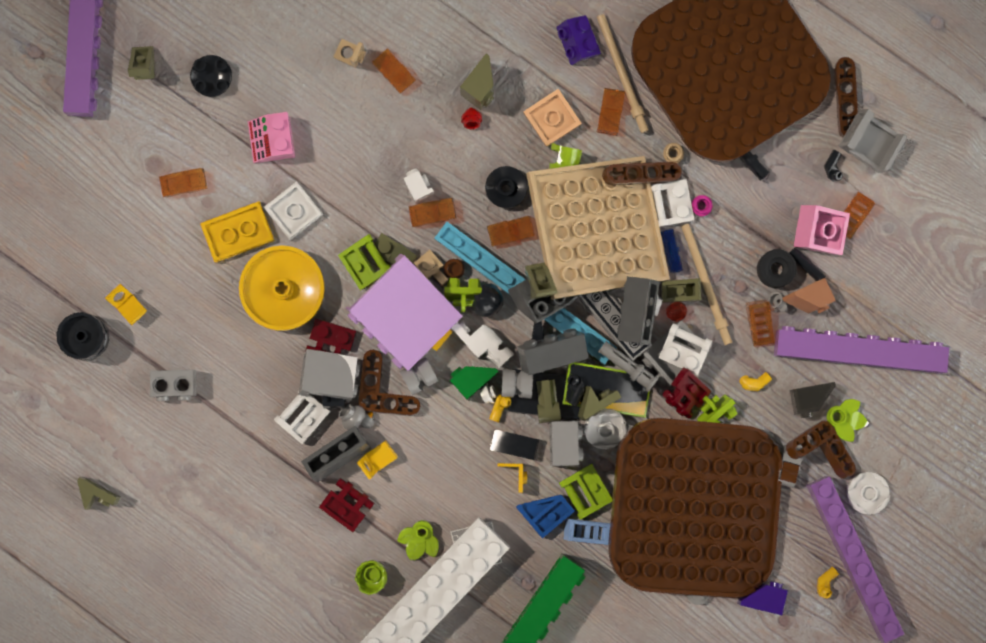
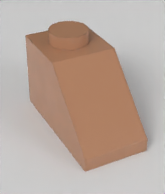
M825 278L782 298L784 302L808 314L815 310L819 314L830 308L828 304L836 301Z

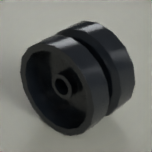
M84 312L73 313L65 317L59 324L56 332L57 343L61 351L69 357L82 361L93 360L101 356L107 349L110 341L109 330L106 324L98 317ZM82 333L85 334L84 339L81 337Z

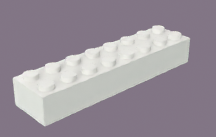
M478 517L360 643H420L506 553L510 546Z

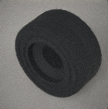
M781 249L768 251L759 259L757 264V275L760 281L771 288L786 286L794 279L797 271V265L793 256ZM773 263H779L782 266L781 274L776 275L772 273L771 265Z

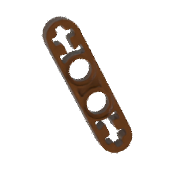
M849 57L840 58L834 68L838 132L842 138L847 132L843 129L847 126V120L843 121L842 118L848 119L853 117L854 119L858 113L856 69L854 61ZM845 62L846 66H850V68L846 71V78L840 79V77L844 76V69L840 68V66ZM847 82L851 85L850 93L842 92L840 88L842 83ZM844 103L852 105L853 111L851 114H846L842 111Z
M675 162L613 164L604 169L602 177L608 185L668 183L678 180L682 171L681 167ZM630 168L636 171V179L629 177L628 170ZM648 168L655 170L656 177L654 179L648 176ZM669 169L670 171H674V175H671L670 173L662 175L663 172ZM613 172L614 174H618L622 172V175L614 178L613 176H610L609 173Z

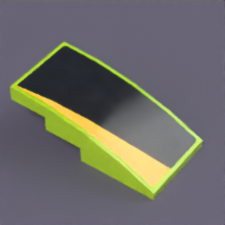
M576 362L568 365L562 404L571 405L567 403L572 394L567 379L570 375L575 374L581 377L584 387L590 386L597 398H599L598 394L606 389L619 392L622 398L605 407L606 409H614L624 415L646 418L650 391H645V387L637 381H632L628 373L623 370Z

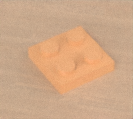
M559 89L523 111V114L546 148L582 124Z

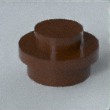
M450 259L445 263L444 274L447 278L459 279L463 276L465 267L459 259Z

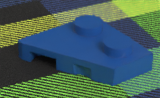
M561 494L516 506L542 539L575 511Z

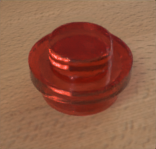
M682 302L671 303L666 308L667 317L674 322H679L686 317L687 307Z

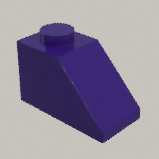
M770 581V585L762 584L755 589V592L738 599L737 604L782 616L788 590L782 588L783 584Z

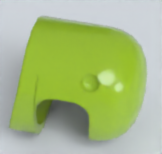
M552 143L551 150L559 154L556 163H549V169L580 165L582 150Z

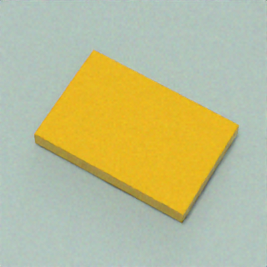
M260 201L200 223L214 263L275 241Z

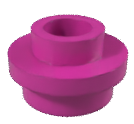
M699 195L692 201V209L697 216H706L712 211L713 204L709 197ZM699 203L705 204L704 210L698 208Z

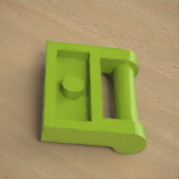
M370 234L338 255L360 291L376 282L391 267L390 264H386L372 242L374 239ZM366 246L380 268L379 271H374L360 248Z
M592 463L559 482L561 488L564 487L575 506L580 520L612 502V497ZM577 480L591 504L590 507H584L571 483Z

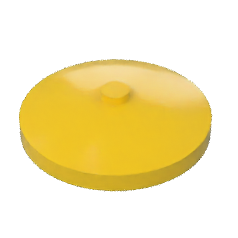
M273 246L255 254L245 265L239 281V296L246 313L259 325L276 331H289L308 323L319 311L325 294L324 278L317 263L304 251L291 246Z

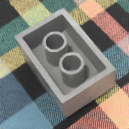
M578 421L550 422V466L579 465V461H583V448H579L578 439H582V426H578Z

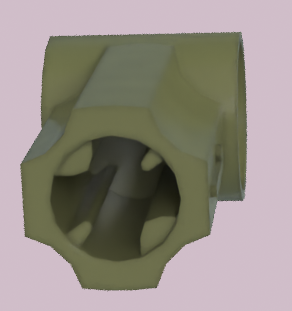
M555 380L536 382L539 423L561 421L559 402H557Z

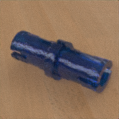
M674 229L660 232L670 272L677 273L683 271L684 268L679 254L681 250L680 247H677Z

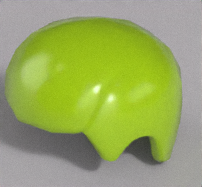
M375 560L365 561L356 570L354 580L360 592L372 595L385 587L387 572L380 562Z

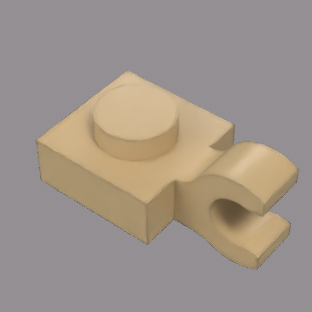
M428 250L414 262L415 266L428 280L433 276L442 287L448 283V279L440 271L444 265L431 250Z

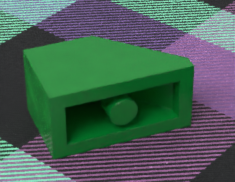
M459 366L450 374L453 377L450 382L468 400L499 371L496 368L465 366L462 369Z

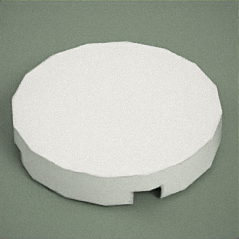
M605 408L585 421L584 432L587 441L593 444L594 447L609 449L617 446L627 433V426L624 417L614 409Z
M864 472L857 474L847 486L846 495L848 503L861 514L871 515L879 513L889 502L888 483L876 473Z

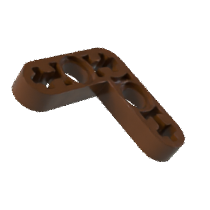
M377 350L367 351L363 357L359 405L364 410L401 415L417 414L421 405L416 397L380 393L383 357ZM372 353H375V356L379 358V362L374 363V369L379 368L378 373L366 371V367H371V362L367 361V358L371 357ZM373 374L376 376L377 383L374 386L366 385L365 377L367 375ZM367 395H370L372 400H378V396H382L380 401L381 409H376L378 404H371L367 408L366 404L363 403V399H367ZM391 397L395 399L396 406L394 409L388 410L384 407L386 398ZM399 398H403L402 403H409L410 400H413L414 404H417V408H413L412 412H409L407 407H401L402 411H397L400 405Z
M824 420L813 425L786 445L787 454L792 459H799L820 446L839 478L845 479L855 474L856 466L828 421ZM824 430V433L822 435H819L818 432ZM807 435L813 439V445L808 442ZM801 444L802 448L796 450L797 445ZM831 445L835 446L837 454L832 452Z

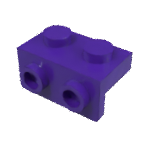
M586 15L566 19L556 27L570 65H575L581 60L597 57L601 54Z

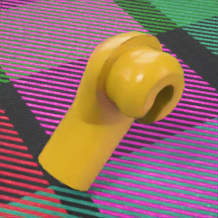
M767 372L757 379L744 375L740 378L739 383L743 389L757 392L767 385L772 378Z
M501 394L497 396L489 420L499 423L504 407L507 408L511 404L510 397H501Z
M833 566L817 579L818 595L824 599L831 597L830 582L839 575Z

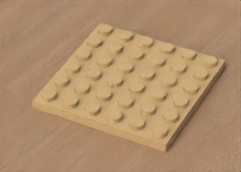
M645 156L526 173L543 259L557 288V294L551 295L552 300L624 288L627 276L647 278L660 282L670 280L651 184L608 185L602 177L604 169L610 165L646 163ZM630 168L628 170L629 177L636 179V171ZM610 172L609 174L615 178L622 175V172L618 174Z

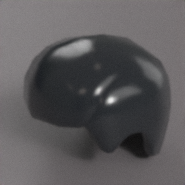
M492 283L482 285V292L479 295H474L472 306L475 313L481 317H491L498 313L503 306L504 298L499 288Z

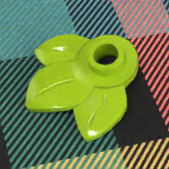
M847 399L840 406L831 407L826 414L827 421L835 427L839 438L848 442L854 441V430L862 429L868 425L865 416L858 412L861 402L855 399ZM836 412L840 414L838 421L833 418Z
M425 520L417 521L413 527L402 529L398 535L397 541L407 544L406 554L410 560L419 559L424 552L432 557H435L438 553L439 541L433 535L432 525ZM424 529L426 534L422 535L418 530Z

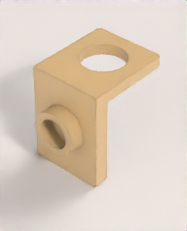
M341 39L333 57L356 68L358 63H362L366 52L364 51L363 43L358 42V45ZM344 47L352 48L353 55L350 58L342 57L341 50Z

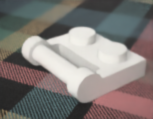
M687 179L651 185L659 228L695 220ZM665 190L672 217L666 219L661 191Z
M673 323L659 358L677 367H684L698 376L713 341L708 338L705 340L679 328V325ZM675 336L702 347L701 352L675 341Z
M310 394L307 397L297 395L282 414L275 417L274 421L301 444H304L328 416L330 411L324 409L323 405ZM306 399L309 404L291 425L288 424L286 421Z

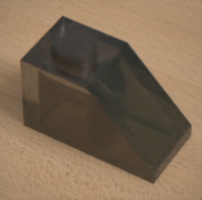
M835 382L789 390L794 415L800 414L801 418L814 416L813 412L821 409L836 387Z

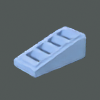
M566 518L563 538L567 541L608 545L610 523ZM582 525H585L584 536L581 537ZM591 526H594L592 538H590V529ZM599 527H602L601 539H598Z

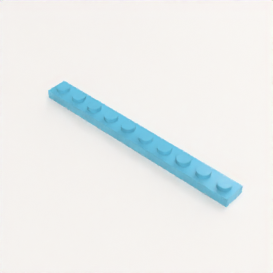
M448 222L444 224L434 238L508 294L510 288L526 280ZM565 308L543 319L562 334L567 329H576L585 335L587 353L604 365L609 359L598 352L603 344L607 341L617 349L615 345Z

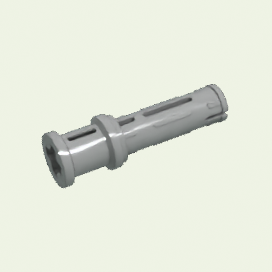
M607 341L598 351L628 373L632 381H637L645 387L647 392L650 391L659 379V376H654L644 369L645 366L643 364L637 365Z

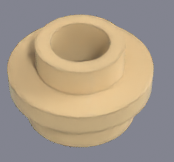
M670 143L664 148L663 157L666 162L679 163L684 157V150L681 145ZM670 151H676L677 156L671 157L669 154Z

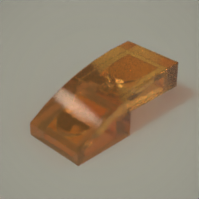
M388 48L371 62L399 94L416 81Z
M604 88L597 133L618 135L625 91Z
M204 168L191 169L159 177L162 195L165 198L208 189Z
M453 198L408 206L412 227L457 219Z
M529 215L487 226L492 247L535 237Z

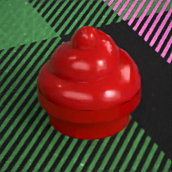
M472 107L467 109L461 116L463 126L469 130L479 128L482 122L481 113Z

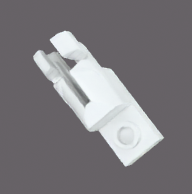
M457 322L451 328L478 359L485 353V357L496 364L498 368L514 355L508 347L498 350L502 340L490 327L482 325L471 336L468 334L470 329L463 322L460 324Z

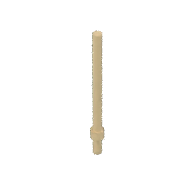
M604 14L599 15L597 20L630 103V112L633 119H636L640 132L645 133L649 129L643 116L645 115L642 106H639Z
M683 225L681 228L716 322H714L716 330H719L724 346L731 344L732 340L727 329V320L723 318L690 225Z

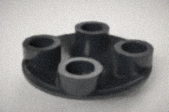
M206 55L194 61L190 72L191 83L194 89L201 95L216 97L223 94L229 88L232 82V70L223 58L216 55Z

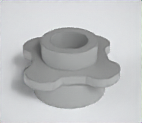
M773 291L768 298L769 310L772 312L776 310L785 312L788 306L782 298L789 295V293L786 291L782 293Z

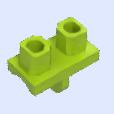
M449 278L444 291L445 298L449 302H453V306H461V312H466V306L473 307L474 295H479L482 292L480 279H469L468 287H460V279Z
M726 394L720 398L715 395L711 400L705 396L703 398L705 405L701 408L703 413L696 420L720 423L718 419L722 415L730 420L738 414L734 407L736 403Z

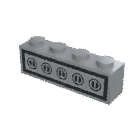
M611 290L580 295L578 297L630 360L634 361L652 346L651 343L650 345L618 340L617 329L621 320L620 308L623 302L618 297L614 299L609 293Z

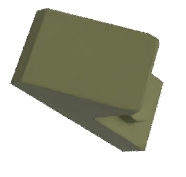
M153 46L132 47L128 66L129 77H134L135 80L155 78Z
M383 233L380 234L374 244L383 259L391 265L396 262L394 259L399 254L405 255L412 264L417 258V255Z
M545 262L525 266V273L531 286V299L557 294V288Z
M701 279L662 281V303L697 302L701 300Z
M586 386L578 417L580 420L588 419L622 398L619 392L606 389L599 393V398H597L592 388Z
M79 477L77 480L85 510H90L97 497L99 498L98 502L108 507L110 504L117 505L121 498L85 477Z

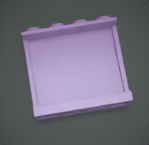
M399 254L394 259L396 262L351 307L347 306L346 309L350 312L347 316L355 324L359 322L364 327L363 333L369 339L374 337L379 342L377 347L385 355L389 352L394 357L391 361L399 369L404 367L409 371L463 316L405 255Z

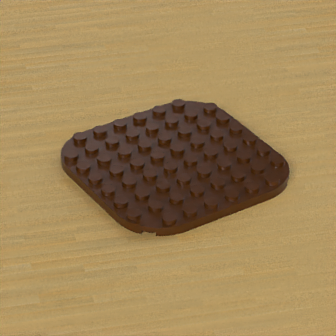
M673 0L647 16L638 26L632 40L631 56L637 72L684 144L691 152L702 159L716 162H729L738 159L813 112L824 101L830 87L828 63L787 0Z
M650 418L634 425L622 438L616 456L608 552L611 565L617 576L630 587L644 592L731 598L749 595L755 592V589L763 582H766L775 563L782 482L778 479L780 470L783 468L780 451L777 445L769 438V435L758 428L747 425L669 418Z

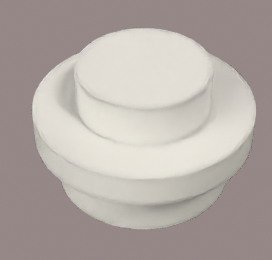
M486 383L484 387L480 388L483 401L486 404L495 403V398L498 396L495 387Z

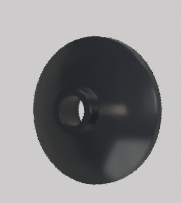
M502 166L496 168L487 177L485 183L486 195L494 205L500 208L515 207L526 196V178L514 167ZM504 185L510 186V190L508 192H504L502 190V187Z

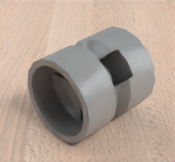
M426 357L419 360L415 367H412L409 371L406 369L399 371L412 395L422 391L424 385L429 387L439 381Z
M503 369L501 397H514L515 394H518L519 398H532L533 374L528 375L522 370L520 373H516L515 370Z

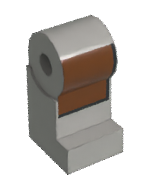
M783 445L781 454L783 468L780 470L778 480L782 482V485L793 488L804 456L799 459H792L787 454L786 445Z

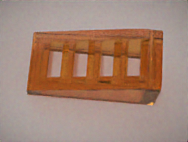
M860 192L855 193L843 211L850 213V217L857 221L856 223L850 220L848 222V226L852 228L851 231L847 229L846 238L849 240L876 204ZM859 201L860 203H862L863 205H865L866 208L864 209L863 207H861L860 205H858L856 202ZM852 207L862 213L861 216L851 211Z
M769 301L747 302L746 310L753 346L775 343ZM763 308V311L754 312V309ZM756 317H765V320L755 321ZM766 325V328L756 330V326ZM768 333V337L757 338L759 334Z

